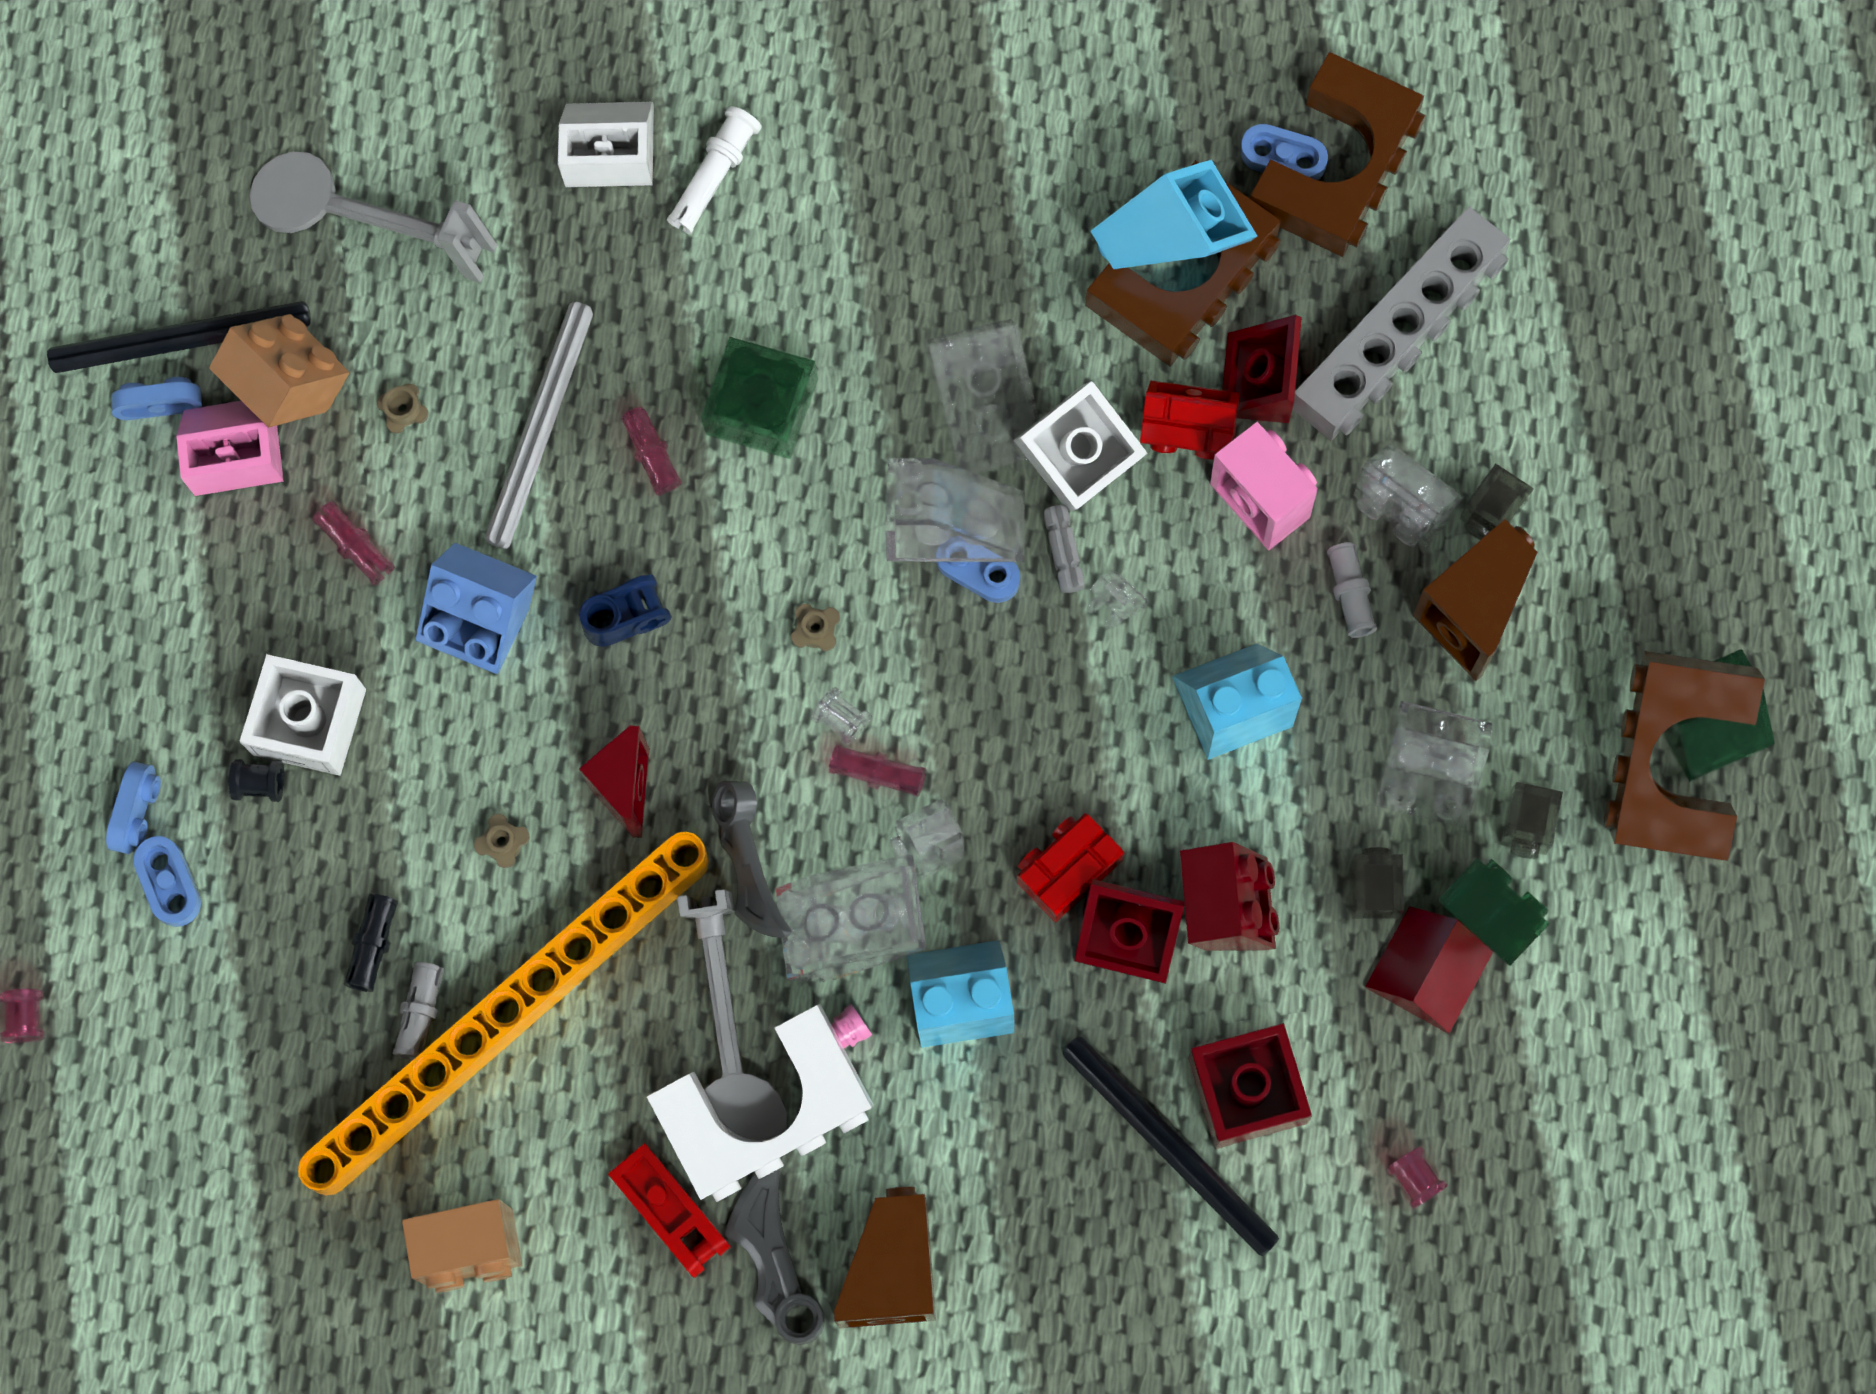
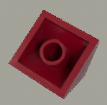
M1292 315L1228 333L1222 390L1240 393L1238 419L1279 423L1290 422L1295 397L1302 317Z
M630 725L581 766L579 770L590 790L633 838H642L650 748L640 727Z
M1092 879L1074 961L1166 984L1185 901Z
M1409 906L1365 988L1449 1034L1493 951L1459 920Z

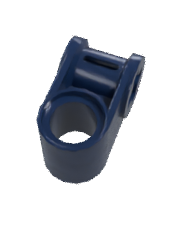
M642 575L625 582L619 587L585 600L581 606L579 616L584 635L588 641L596 646L605 647L636 634H644L666 625L672 616L668 609H663L655 590L657 586L656 578L653 575ZM642 599L645 601V604L648 609L644 608L641 601ZM606 614L613 617L612 623L606 628L599 629L590 625L593 618L598 615Z

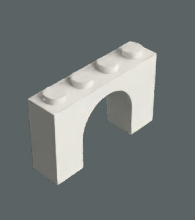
M821 1004L775 1027L800 1076L803 1090L800 1111L793 1124L782 1134L768 1139H749L732 1132L719 1119L695 1072L647 1096L700 1200L712 1194L715 1201L718 1202L740 1190L741 1186L738 1180L744 1176L755 1172L758 1179L784 1166L780 1159L783 1155L797 1148L800 1156H803L826 1143L822 1134L837 1126H840L844 1134L869 1120L865 1111L871 1109L874 1104Z

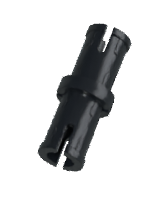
M369 894L359 933H355L352 939V944L355 947L350 967L344 980L345 986L362 992L374 991L383 953H388L391 944L387 939L392 919L398 906L397 900L379 894Z

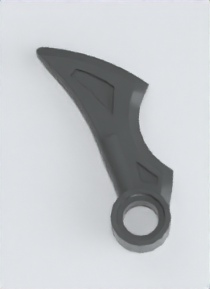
M722 781L715 788L712 797V810L716 822L721 826V846L730 856L736 872L737 902L735 915L751 929L761 934L787 938L792 930L781 915L770 893L750 828L756 813L757 801L755 791L752 785L745 781Z
M779 1168L758 1179L756 1174L751 1178L734 1207L724 1236L740 1244L754 1260L759 1282L754 1304L756 1308L776 1326L780 1335L788 1342L804 1345L813 1342L819 1337L824 1328L825 1318L819 1303L812 1297L802 1294L788 1250L779 1207ZM796 1306L808 1307L813 1313V1324L804 1333H794L787 1326V1315Z

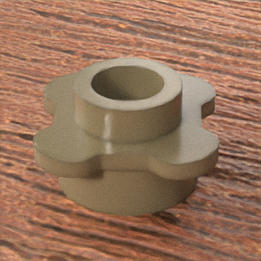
M408 383L403 386L394 387L382 394L377 400L379 410L385 412L388 419L386 427L392 433H401L406 426L413 423H424L428 418V409L421 405L418 399L419 389L414 384ZM402 405L407 406L404 412L399 411V407Z
M809 604L800 605L795 611L798 622L796 630L791 634L793 644L798 648L808 646L810 648H820L822 651L833 649L836 645V638L834 637L835 625L840 621L839 612L833 607L821 610L813 609ZM813 624H818L820 629L813 631L811 627Z
M495 814L489 818V827L484 835L476 838L474 848L479 855H489L496 860L499 867L509 868L515 864V857L520 853L522 846L529 842V832L525 827H515L508 823L504 815ZM504 837L506 838V843L499 845L498 839Z

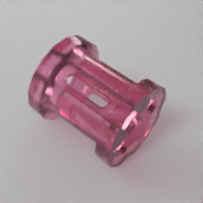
M14 989L0 993V1001L5 1004V1031L1 1033L2 1042L25 1043L45 1039V1031L40 1029L39 1002L44 1000V992L42 990Z
M1421 1145L1385 1169L1389 1175H1395L1411 1198L1409 1205L1413 1210L1449 1186L1445 1180L1439 1181L1423 1158L1425 1151Z

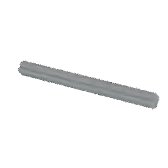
M571 302L568 306L485 534L487 543L494 547L507 549L511 544L593 317L591 307L586 304Z

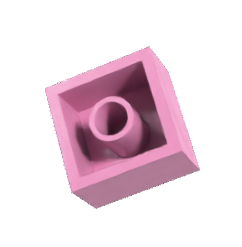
M1256 422L1215 454L1210 485L1269 551L1310 519L1318 488L1316 487V479L1311 471L1302 463L1296 465L1285 453L1287 449L1282 439L1273 430L1266 432Z

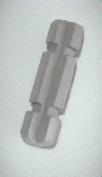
M1065 505L1048 507L1044 510L1046 529L1050 530L1048 538L1055 568L1057 571L1060 570L1057 576L1060 590L1063 593L1080 591L1084 589L1085 581L1082 568L1077 567L1080 565L1073 529L1068 527L1071 522L1068 508Z

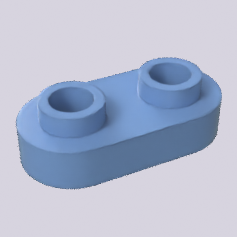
M1258 124L1245 132L1241 142L1240 154L1243 162L1250 169L1261 173L1264 172L1270 159L1315 180H1319L1326 170L1328 161L1327 150L1320 141L1309 136L1268 124ZM1258 146H1265L1270 150V153L1266 156H1260L1254 149ZM1304 158L1311 161L1312 166L1304 169L1299 167L1296 162Z
M185 377L168 378L164 383L154 385L126 383L120 386V390L111 394L112 415L115 418L126 421L183 414L184 410L202 407L201 388L191 383V380Z
M964 533L950 534L943 538L937 546L936 563L940 572L947 578L990 602H1005L1017 593L1020 586V571L1015 562ZM955 549H963L967 553L966 557L962 560H954L950 554ZM994 571H1001L1006 575V578L1000 583H995L990 580L989 575Z
M135 761L128 765L107 828L106 844L109 850L130 854L135 849V846L138 847L145 840L148 825L147 821L144 820L148 802L154 803L161 787V779L159 776H156L153 765Z
M154 836L144 840L135 851L133 863L153 914L169 926L180 927L189 924L200 911L201 897L182 850L166 837ZM167 855V866L161 870H156L154 868L155 859L158 856ZM177 896H183L185 899L183 908L179 911H172L170 908L171 901Z

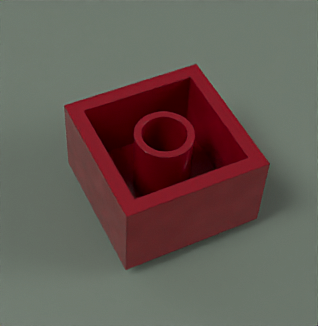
M1284 1023L1191 1048L1188 1060L1215 1149L1302 1126L1311 1119L1312 1113Z

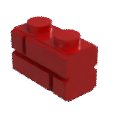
M1150 380L1145 397L1140 443L1150 444V448L1159 453H1174L1177 451V448L1194 450L1197 457L1214 460L1215 454L1234 440L1240 393Z
M1086 813L1077 821L1072 816L1065 819L1053 831L1052 836L1055 838V841L1043 852L1038 847L1034 848L1017 866L1021 870L1017 875V884L1055 923L1089 893L1092 879L1102 881L1124 859L1122 848Z

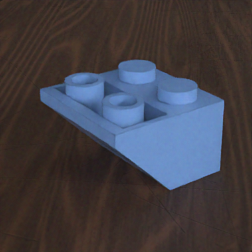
M454 543L431 564L415 641L498 674L530 609L537 576Z

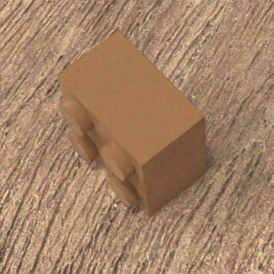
M291 314L230 327L209 367L268 428L325 413L331 407L350 373L337 360L335 354L324 347L307 330L305 324L299 319L294 318Z
M499 1199L402 1220L411 1278L426 1285L427 1288H435L437 1293L465 1287L463 1279L470 1277L483 1278V1282L507 1279L512 1277V1268L523 1266L513 1209Z

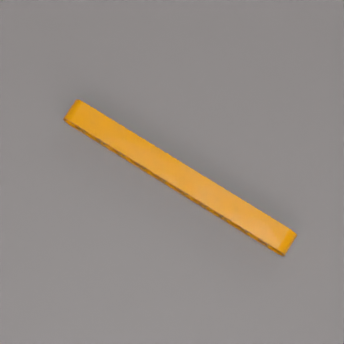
M679 832L661 844L309 1149L300 1159L298 1166V1175L302 1183L309 1189L326 1196L334 1195L349 1185L675 901L677 897L698 881L707 871L709 865V856L701 839L694 833ZM684 848H693L699 854L697 860L692 865L682 867L675 864V857L679 851ZM656 878L663 882L662 890L658 895L650 898L640 895V887L646 880ZM622 909L627 912L626 921L619 928L610 929L604 926L605 917L610 911ZM578 940L591 942L590 953L582 960L569 958L568 952L573 943ZM542 971L554 972L555 981L550 989L542 992L533 990V981L537 974ZM507 1002L518 1003V1015L513 1021L509 1023L497 1021L498 1010L503 1004ZM469 1034H481L482 1045L480 1049L472 1055L462 1054L461 1044L463 1039ZM434 1065H444L446 1071L444 1080L437 1086H426L424 1078L428 1069ZM397 1097H407L409 1107L405 1115L398 1119H391L388 1115L389 1104ZM362 1128H369L372 1133L370 1144L362 1151H354L351 1143L353 1135ZM325 1160H332L335 1168L332 1178L325 1183L318 1184L315 1180L316 1167Z

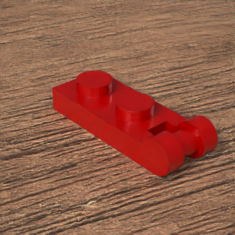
M645 1143L608 1173L614 1183L693 1278H696L705 1270L702 1265L716 1253L721 1256L731 1248L729 1243ZM697 1228L704 1239L693 1249L689 1250L682 1239Z

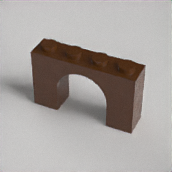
M1329 52L1309 88L1306 106L1355 129L1367 144L1370 154L1369 163L1360 173L1350 179L1340 182H1322L1270 159L1250 199L1281 220L1280 228L1343 257L1349 245L1357 248L1368 227V223L1363 221L1368 209L1377 211L1388 189L1382 183L1388 172L1396 175L1407 154V151L1402 149L1406 138L1415 139L1420 132L1426 115L1420 112L1424 95Z
M1195 160L1192 165L1198 164L1199 162ZM1226 181V185L1257 234V237L1252 241L1216 253L1219 261L1218 268L1204 284L1187 291H1167L1152 285L1128 267L1113 269L1109 263L1086 290V307L1169 367L1178 357L1185 360L1191 355L1200 341V338L1196 335L1205 324L1213 327L1219 321L1227 308L1224 301L1233 291L1239 295L1247 287L1254 275V272L1251 271L1253 266L1259 259L1267 262L1281 242L1277 238L1281 220Z
M1644 651L1642 664H1634L1630 678V692L1636 693L1633 710L1626 709L1622 719L1621 737L1627 738L1624 755H1616L1613 766L1612 781L1618 783L1615 800L1608 799L1604 814V827L1610 828L1614 844L1728 861L1737 820V814L1731 803L1677 795L1664 789L1651 776L1650 759L1654 745L1659 737L1669 727L1685 719L1704 717L1756 725L1765 678L1758 668Z

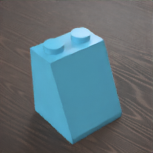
M1212 160L1164 174L1091 230L1098 243L1101 255L1109 261L1113 269L1207 257L1252 241L1257 237V234Z
M1258 643L1172 676L1207 760L1293 727L1302 700L1284 656Z
M1000 940L907 955L921 1048L1014 1033V1010L1007 967Z

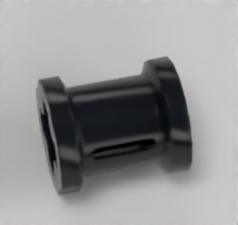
M234 759L229 771V794L231 799L240 801L243 796L269 797L272 802H280L283 796L285 776L283 762L274 760L270 765L245 764L242 759Z

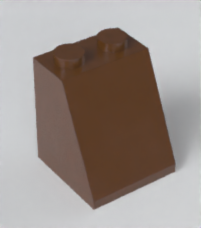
M1506 519L1423 589L1413 613V617L1475 681L1483 676L1497 649L1538 553L1534 548L1535 544L1530 535L1519 526L1513 527Z
M915 1187L886 1189V1197L875 1198L834 1310V1322L840 1329L936 1321L928 1205L925 1194L915 1193Z

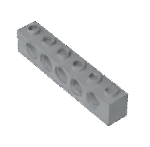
M1469 206L1295 391L1293 410L1330 441L1340 431L1348 435L1361 421L1364 414L1360 410L1367 402L1371 400L1377 404L1387 394L1393 385L1389 379L1400 368L1405 373L1415 364L1422 354V351L1418 348L1428 337L1432 341H1436L1451 323L1448 316L1457 306L1461 310H1465L1472 303L1480 291L1476 287L1485 276L1492 280L1500 273L1509 260L1505 253L1511 239ZM1463 260L1471 266V269H1457L1452 264V261ZM1435 291L1443 299L1440 301H1430L1423 295V292ZM1398 321H1404L1409 323L1414 328V331L1401 332L1393 324ZM1376 352L1383 356L1385 362L1380 364L1371 363L1364 357V354ZM1346 383L1351 385L1356 390V393L1343 395L1334 386Z

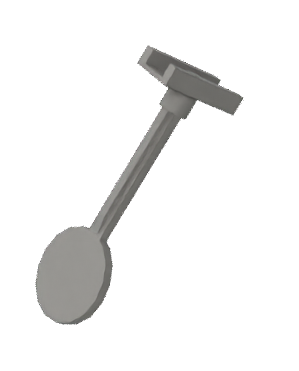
M293 151L276 156L266 163L253 179L249 194L251 209L264 226L275 232L294 233L305 230L321 220L326 213L335 214L432 242L437 248L445 250L464 278L481 283L484 276L475 264L481 250L485 249L495 252L498 246L471 205L454 200L445 222L438 224L334 194V178L330 170L320 158L307 152Z
M725 889L715 891L717 901L715 906H712L710 896L702 897V908H697L695 898L687 895L677 897L680 916L695 919L697 937L703 941L723 1072L722 1077L712 1082L704 1091L719 1119L732 1132L749 1139H768L780 1135L787 1130V1111L781 1095L768 1081L753 1074H745L741 1065L722 936L726 935L723 915L735 912L733 893Z

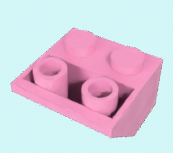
M242 401L183 411L176 435L180 475L194 496L284 482L277 426L268 428Z

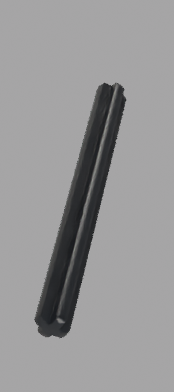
M299 301L50 347L47 350L48 364L54 373H61L223 342L230 327L288 314L299 319L308 327L311 324L310 310L306 302Z
M1082 1037L1074 1038L1064 1048V1058L1258 1255H1266L1277 1244L1279 1240L1278 1235Z

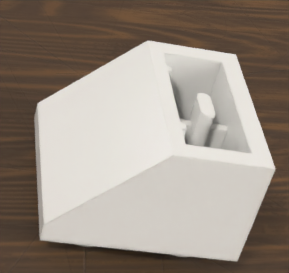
M653 102L566 104L559 122L558 166L565 187L653 185Z

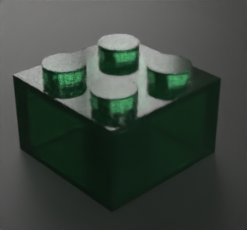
M729 337L701 416L706 435L791 459L818 382L815 361Z

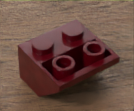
M1235 842L1180 850L1188 944L1206 951L1276 949L1275 935L1279 934L1280 924L1278 914L1272 907L1271 889L1275 886V874L1268 858Z

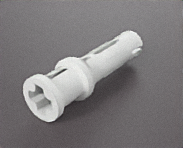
M729 106L725 111V122L717 135L710 137L706 143L708 154L676 207L667 218V221L678 229L682 225L684 227L682 231L687 234L693 232L694 226L730 167L734 168L736 165H740L743 160L741 153L751 136L758 134L762 128L756 118L740 108Z

